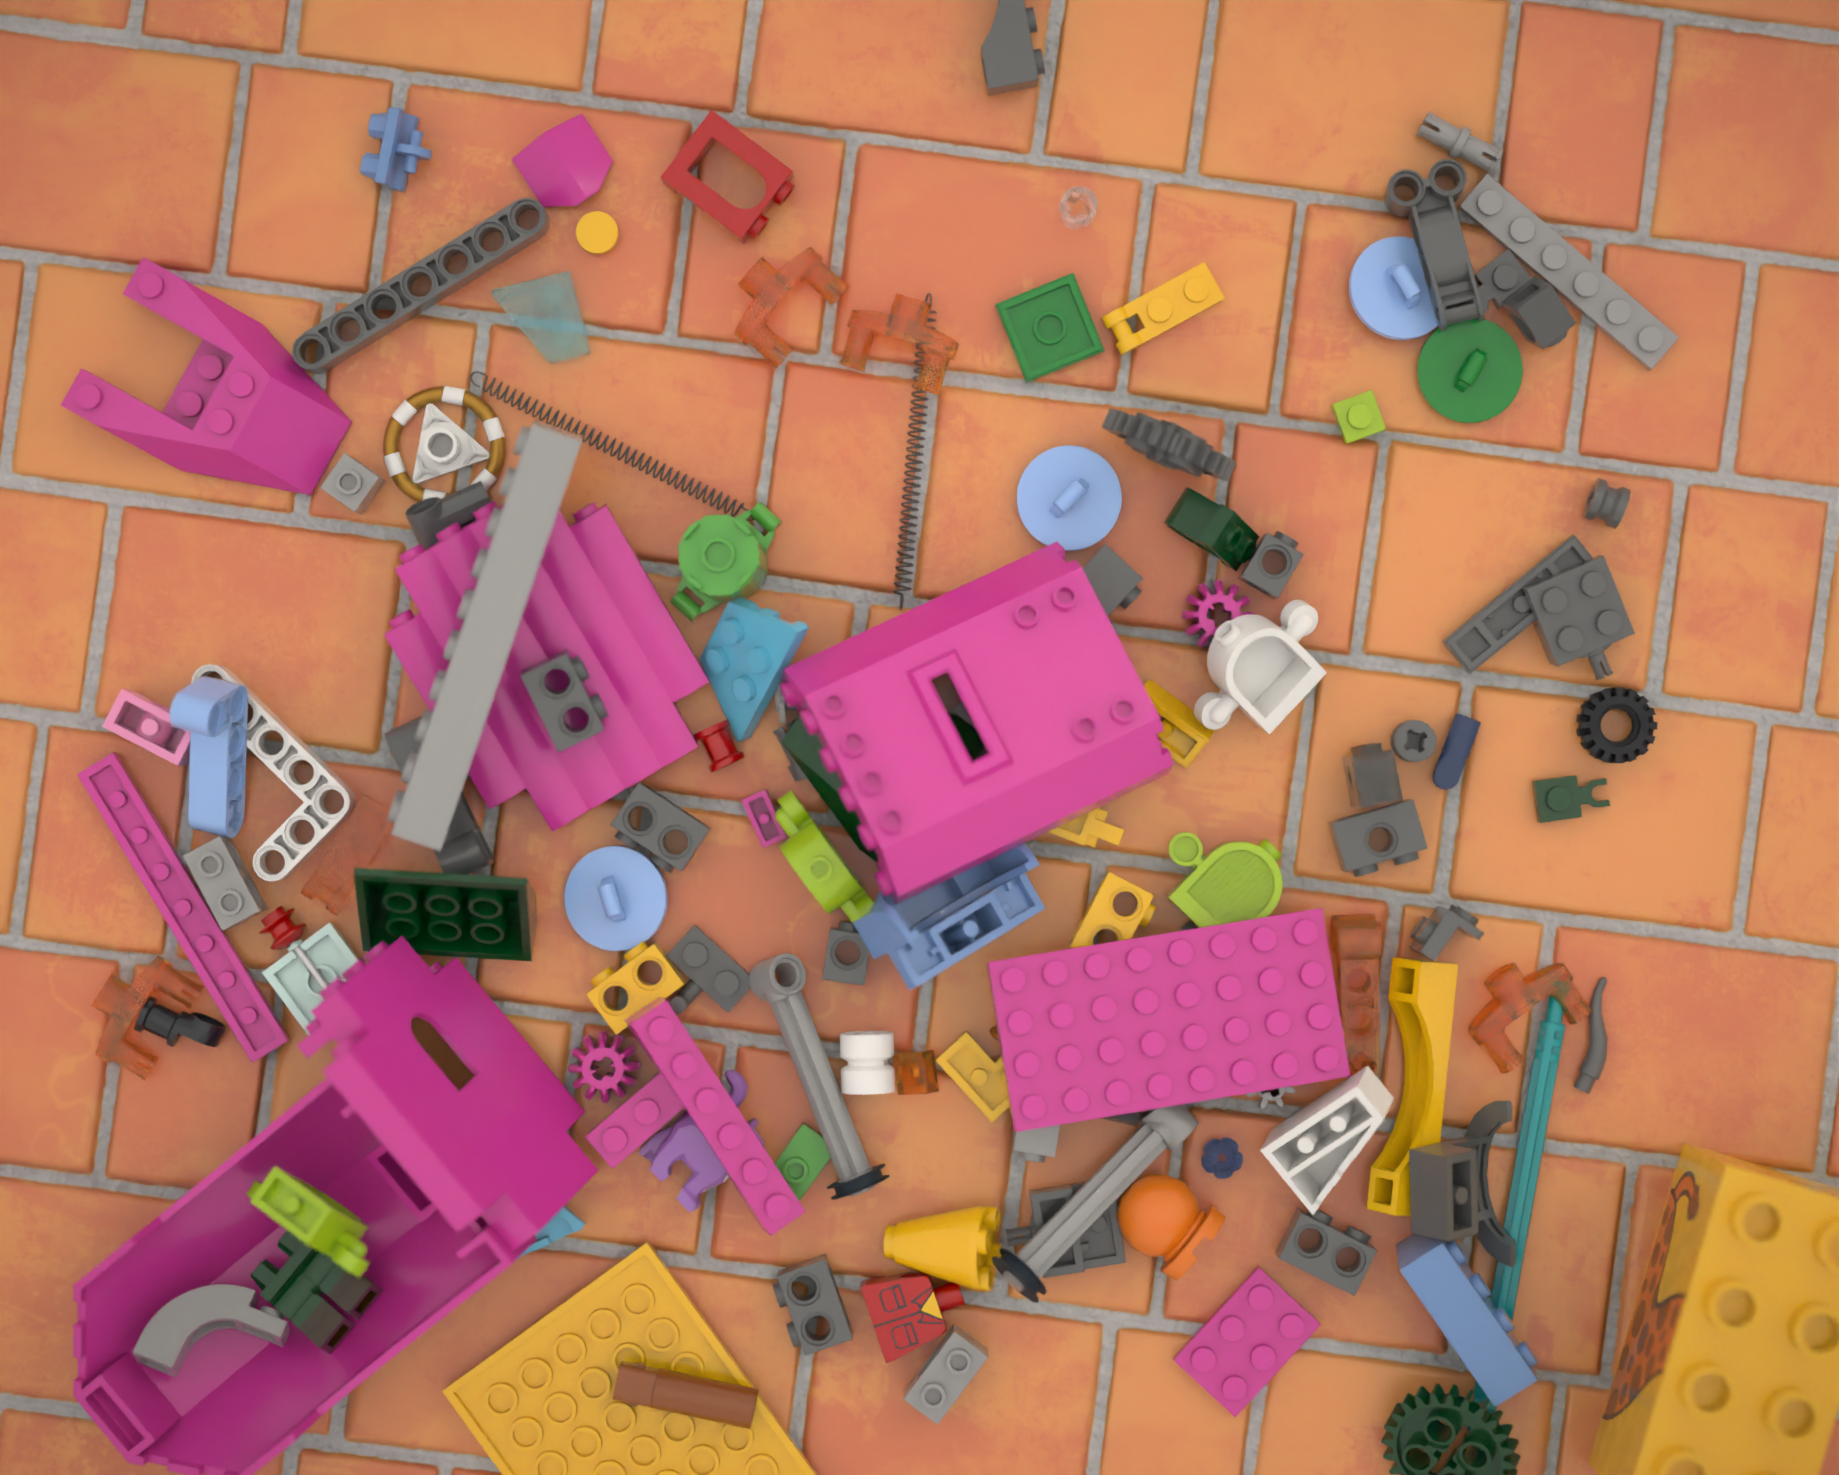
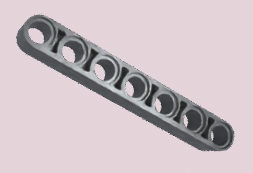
M522 198L516 200L301 334L292 346V355L295 362L313 374L329 371L541 239L547 233L550 225L547 211L535 199ZM528 209L538 211L540 220L537 226L530 230L519 227L518 219L522 212ZM493 231L502 233L504 243L499 250L495 252L484 250L483 240L488 233ZM455 254H464L468 259L467 268L460 274H451L447 269L449 258ZM420 276L430 277L432 281L430 292L422 297L414 296L411 290L413 281ZM385 298L394 299L396 303L395 313L387 319L378 318L376 314L377 304ZM350 320L358 321L360 325L358 337L352 341H343L340 335L342 325ZM314 342H320L324 347L323 358L315 364H308L305 359L306 348Z

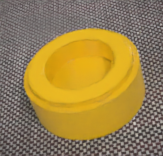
M593 211L585 214L579 220L576 227V237L585 251L594 255H603L610 252L616 246L619 239V229L610 215L601 211Z

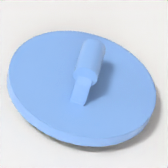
M1402 236L1388 237L1366 248L1352 267L1348 285L1352 307L1363 324L1376 334L1393 340L1420 338L1435 329L1438 324L1414 239Z
M1067 445L1049 449L1030 462L1020 478L1016 500L1018 513L1023 525L1037 541L1046 546L1058 541L1065 551H1075L1096 544L1110 532L1120 513L1122 494L1115 471L1103 457L1090 449Z
M625 846L599 848L584 856L572 869L565 886V910L574 930L589 944L608 951L632 949L641 942L648 941L662 925L668 906L666 882L657 865L642 852Z

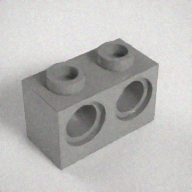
M219 836L183 855L222 931L231 929L268 909L231 838Z

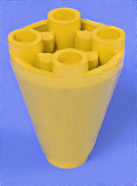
M975 1206L899 1221L896 1225H888L884 1235L885 1258L894 1259L897 1264L974 1290L991 1291L994 1283V1268H996L992 1257L1001 1258L1000 1249L1003 1248L1002 1243H996V1232L999 1231L1001 1220L999 1207Z

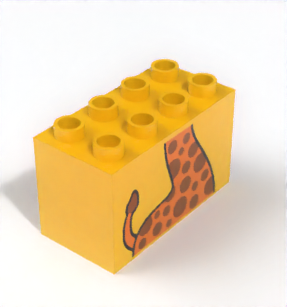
M1683 1142L1588 1464L1598 1475H1819L1839 1408V1188Z

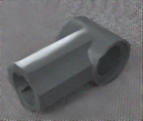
M479 481L442 499L432 497L422 500L408 508L405 515L418 543H421L425 550L439 542L436 537L438 532L458 522L461 528L476 520L472 513L491 501L482 482Z

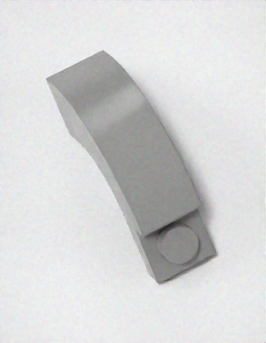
M209 1285L181 1294L162 1307L146 1325L133 1350V1354L138 1363L176 1378L192 1346L203 1336L221 1329L240 1330L284 1347L289 1337L290 1329L288 1322L283 1320L285 1316L279 1311L267 1306H261L260 1310L255 1309L259 1302L256 1290L237 1285Z

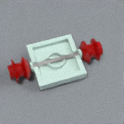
M280 906L261 920L265 928L259 933H270L275 939L270 947L271 950H283L288 947L289 953L263 971L262 974L307 1035H309L310 1033L305 1027L316 1018L311 1011L324 1001L319 993L338 977L345 983L346 980L341 974L360 959L333 922H329L303 942L299 938L303 935L306 924H295L292 921L291 916L295 910L294 908L286 912Z

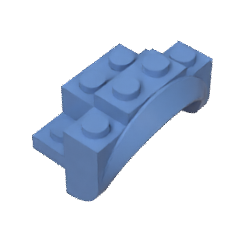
M1023 843L896 905L891 895L884 897L881 891H879L871 912L857 919L853 924L873 959L888 953L907 988L912 990L1044 910L1045 906L1026 875V872L1040 864Z

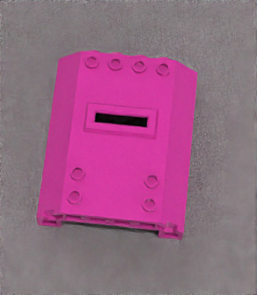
M1058 541L783 670L782 679L784 683L779 685L781 694L789 708L796 706L809 735L817 734L823 746V749L819 750L821 760L829 774L836 772L842 784V787L838 788V792L848 812L855 810L862 823L857 829L867 850L874 848L879 857L877 863L879 872L874 873L876 883L884 897L891 895L895 905L1167 775L1174 765L1170 751L1163 747L1158 738V733L1164 730L1161 719L1082 567L1075 560L1067 563L1065 550ZM945 673H948L989 753L973 762L931 680Z

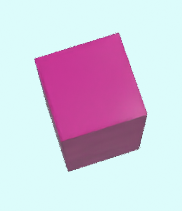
M767 789L741 800L763 848L788 837L775 818L776 809Z

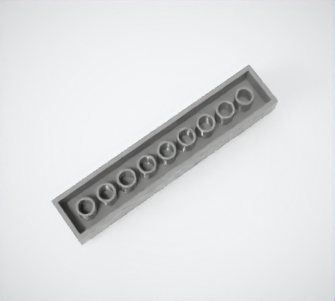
M535 419L531 428L522 426L513 451V453L521 455L517 469L508 467L499 491L500 495L507 497L503 510L494 507L485 532L486 536L493 538L489 550L480 548L471 573V577L478 579L475 591L466 589L457 614L458 618L464 620L461 631L452 630L443 655L444 659L450 660L447 672L438 670L428 698L436 701L434 711H424L415 736V740L423 742L419 752L414 750L410 752L401 777L402 781L408 782L406 792L397 790L387 821L395 823L391 833L393 836L438 851L442 849L583 436Z

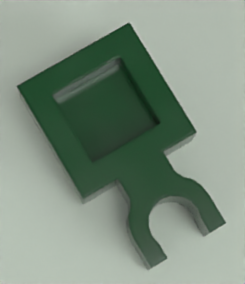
M1576 775L1532 781L1537 822L1543 823L1582 817L1581 804H1588L1591 807L1610 806L1609 800L1596 801L1592 797V790L1595 786L1607 785L1606 778L1590 780L1582 787H1578Z

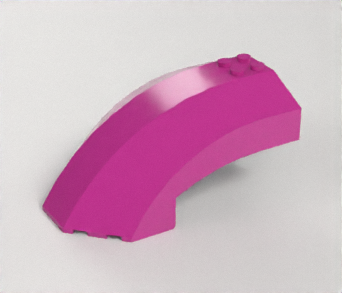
M326 1078L73 1285V1301L78 1302V1322L73 1325V1357L78 1358V1377L73 1381V1396L128 1463L143 1466L147 1462L167 1466V1471L186 1475H252L294 1443L325 1412L385 1363L512 1265L537 1239L534 1235L518 1248L511 1251L482 1215L457 1233L331 1081ZM274 1166L319 1189L369 1225L368 1230L360 1240L367 1247V1253L364 1258L370 1262L363 1275L378 1285L383 1291L359 1320L348 1314L325 1293L322 1297L355 1324L332 1354L320 1349L296 1325L284 1317L283 1320L288 1322L290 1334L284 1347L240 1330L221 1329L203 1336L192 1346L176 1378L136 1361L133 1350L152 1317L168 1302L190 1290L219 1284L247 1287L256 1290L259 1302L255 1309L260 1310L261 1306H267L277 1310L260 1295L263 1290L252 1279L251 1274L265 1259L279 1270L288 1261L290 1256L277 1246L287 1229L250 1202L251 1198L246 1195L254 1181L258 1180L263 1183Z

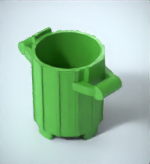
M761 502L752 510L745 511L735 518L729 514L706 515L704 518L695 521L687 528L680 545H678L679 569L683 573V577L678 585L677 594L670 603L693 622L700 614L707 613L722 603H728L738 597L747 599L755 592H758L766 574H768L767 551L775 537V530L781 525L782 521ZM750 517L754 518L768 531L765 537L747 521ZM687 587L705 602L702 607L684 592Z

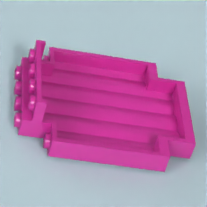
M495 501L473 512L472 514L476 520L461 528L458 522L438 532L436 537L439 542L424 550L420 543L399 555L402 563L395 568L420 612L414 615L411 609H408L388 621L392 628L387 630L384 635L431 712L434 711L436 701L428 698L439 669L447 672L450 660L443 658L450 634L453 629L461 631L464 623L463 619L457 617L466 589L475 591L478 582L477 578L471 577L480 548L489 550L493 539L485 535L494 507L501 510L504 507V504L498 507ZM595 502L572 514L576 521L570 525L561 511V506L559 507L468 771V775L489 809L527 789L552 831L571 822L588 810L609 800L624 789L638 783L662 767L697 748L698 742L674 702L709 682L703 667L607 504L598 508ZM568 649L572 658L577 655L581 657L590 676L584 683L591 696L599 694L609 716L602 719L605 724L604 731L558 752L520 674L522 670ZM552 669L545 675L546 684L554 690L564 689L570 682L568 674L561 669ZM579 707L570 708L564 714L565 722L573 728L584 726L589 719L586 711Z

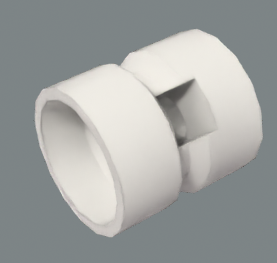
M853 1031L840 1033V1057L847 1061V1065L841 1069V1093L868 1095L895 1092V1068L888 1064V1059L894 1056V1032Z

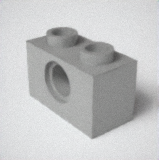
M953 1324L905 1388L904 1400L938 1425L987 1360L988 1349Z

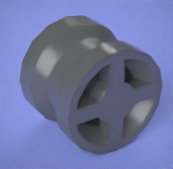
M1598 478L1588 495L1583 518L1589 520L1598 518L1604 520L1606 526L1616 529L1628 505L1630 489L1609 487L1607 481Z
M1407 720L1400 723L1393 730L1391 747L1398 758L1407 762H1420L1427 759L1434 752L1436 735L1427 723L1420 720Z

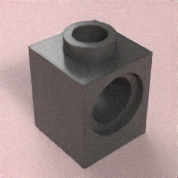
M1535 276L1501 302L1525 339L1541 349L1561 342L1566 337L1567 330L1576 324L1552 285Z
M1276 531L1274 536L1268 533L1264 534L1238 579L1272 599L1279 598L1304 555L1296 550L1299 543L1279 531ZM1275 551L1282 556L1284 566L1279 574L1272 575L1264 570L1262 558L1266 552Z
M840 921L839 928L830 927L823 980L865 985L869 950L852 922ZM845 940L855 942L860 948V957L850 964L841 962L836 955L837 945Z

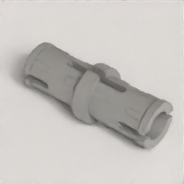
M1430 111L1425 116L1423 123L1437 129V132L1422 124L1416 136L1422 137L1450 151L1448 156L1454 159L1459 156L1482 168L1489 174L1493 172L1497 163L1482 156V153L1497 161L1504 151L1471 135V129L1465 126L1460 129Z

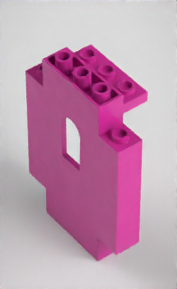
M403 936L390 946L382 940L363 956L368 964L361 958L341 974L346 980L345 983L338 977L319 993L324 1001L311 1011L316 1018L305 1027L310 1034L297 1047L308 1059L331 1039H334L338 1046L330 1053L335 1060L322 1072L458 1233L482 1215L510 1250L513 1251L536 1235L599 1171L566 1132L585 1111L457 957L444 967L438 962L428 967ZM419 1017L428 1021L475 1076L460 1091L457 1090L414 1038L411 1031L412 1018Z

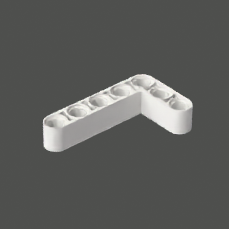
M204 665L195 671L191 683L200 677L217 672L224 681L241 684L246 687L248 703L252 706L254 712L252 720L247 724V747L304 802L264 842L253 857V868L260 878L271 882L286 879L352 814L356 805L355 794L231 670L220 665ZM271 731L280 733L284 741L282 750L276 755L269 753L264 744L265 737ZM302 760L309 762L314 770L313 778L307 784L300 783L294 774L296 765ZM331 790H337L344 798V806L337 814L329 812L325 807V796ZM301 820H307L314 827V837L307 844L300 842L295 835V827ZM272 850L280 852L285 860L284 868L278 874L272 873L266 867V856Z

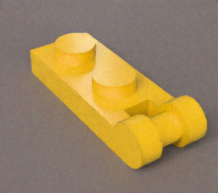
M1203 262L1132 302L1110 312L1101 319L1107 330L1110 328L1113 330L1119 341L1115 345L1120 354L1124 355L1218 304L1225 298L1206 263ZM1136 315L1143 329L1133 334L1126 320Z

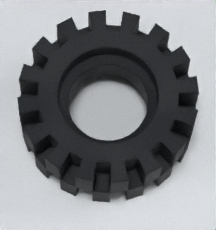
M1618 687L1607 688L1600 692H1595L1588 701L1583 702L1580 707L1582 711L1580 714H1577L1576 722H1579V729H1576L1577 736L1581 737L1582 742L1580 744L1583 749H1587L1590 752L1589 755L1595 759H1600L1602 762L1607 763L1631 762L1636 760V757L1639 755H1644L1648 751V745L1650 743L1653 744L1655 740L1653 731L1657 729V722H1654L1653 715L1656 714L1654 709L1648 706L1647 703L1649 701L1644 696H1639L1637 691ZM1612 709L1623 710L1629 715L1632 722L1629 736L1620 742L1608 740L1601 731V720Z

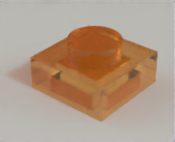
M934 1049L894 1053L893 1061L898 1095L929 1094L939 1091Z

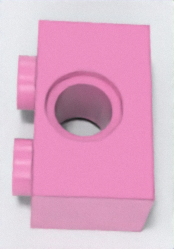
M121 689L102 727L177 766L188 765L190 761V731L174 728L171 725L170 709L132 689Z

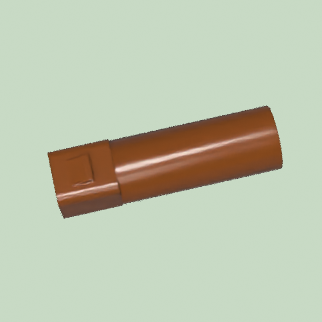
M622 1361L620 1364L613 1400L625 1402L633 1407L641 1405L737 1427L751 1428L759 1389L662 1368L646 1366L647 1363L644 1362L631 1363Z

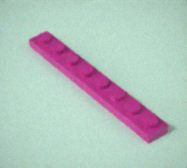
M111 753L78 773L79 779L250 1061L253 1063L290 1041L291 1039L226 932L221 930L206 899L118 754Z

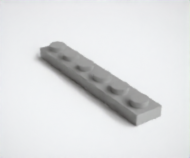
M1488 174L1483 177L1458 207L1459 210L1506 250L1509 249L1519 261L1540 279L1550 283L1560 296L1648 371L1653 369L1679 338Z

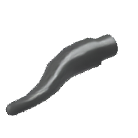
M1601 977L1598 980L1592 995L1589 1008V1049L1579 1068L1581 1072L1574 1084L1575 1088L1587 1094L1590 1093L1595 1080H1599L1607 1055V1035L1601 1013L1602 993L1607 983L1605 977Z

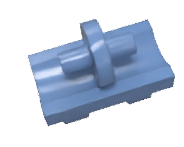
M393 107L388 108V113L370 115L369 136L382 140L380 154L365 153L362 157L360 173L374 179V182L387 188L405 192L408 173L416 174L418 160L430 161L432 156L431 150L421 147L424 133L417 131L419 117L407 114L400 108Z

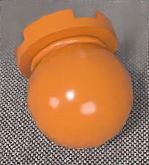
M1147 1174L1135 1180L1121 1195L1116 1214L1120 1232L1132 1249L1149 1257H1163L1164 1262L1161 1266V1272L1175 1280L1181 1278L1198 1260L1192 1252L1205 1237L1212 1242L1226 1219V1216L1219 1212V1209L1213 1204L1209 1205L1206 1209L1199 1210L1196 1195L1184 1181L1166 1174Z

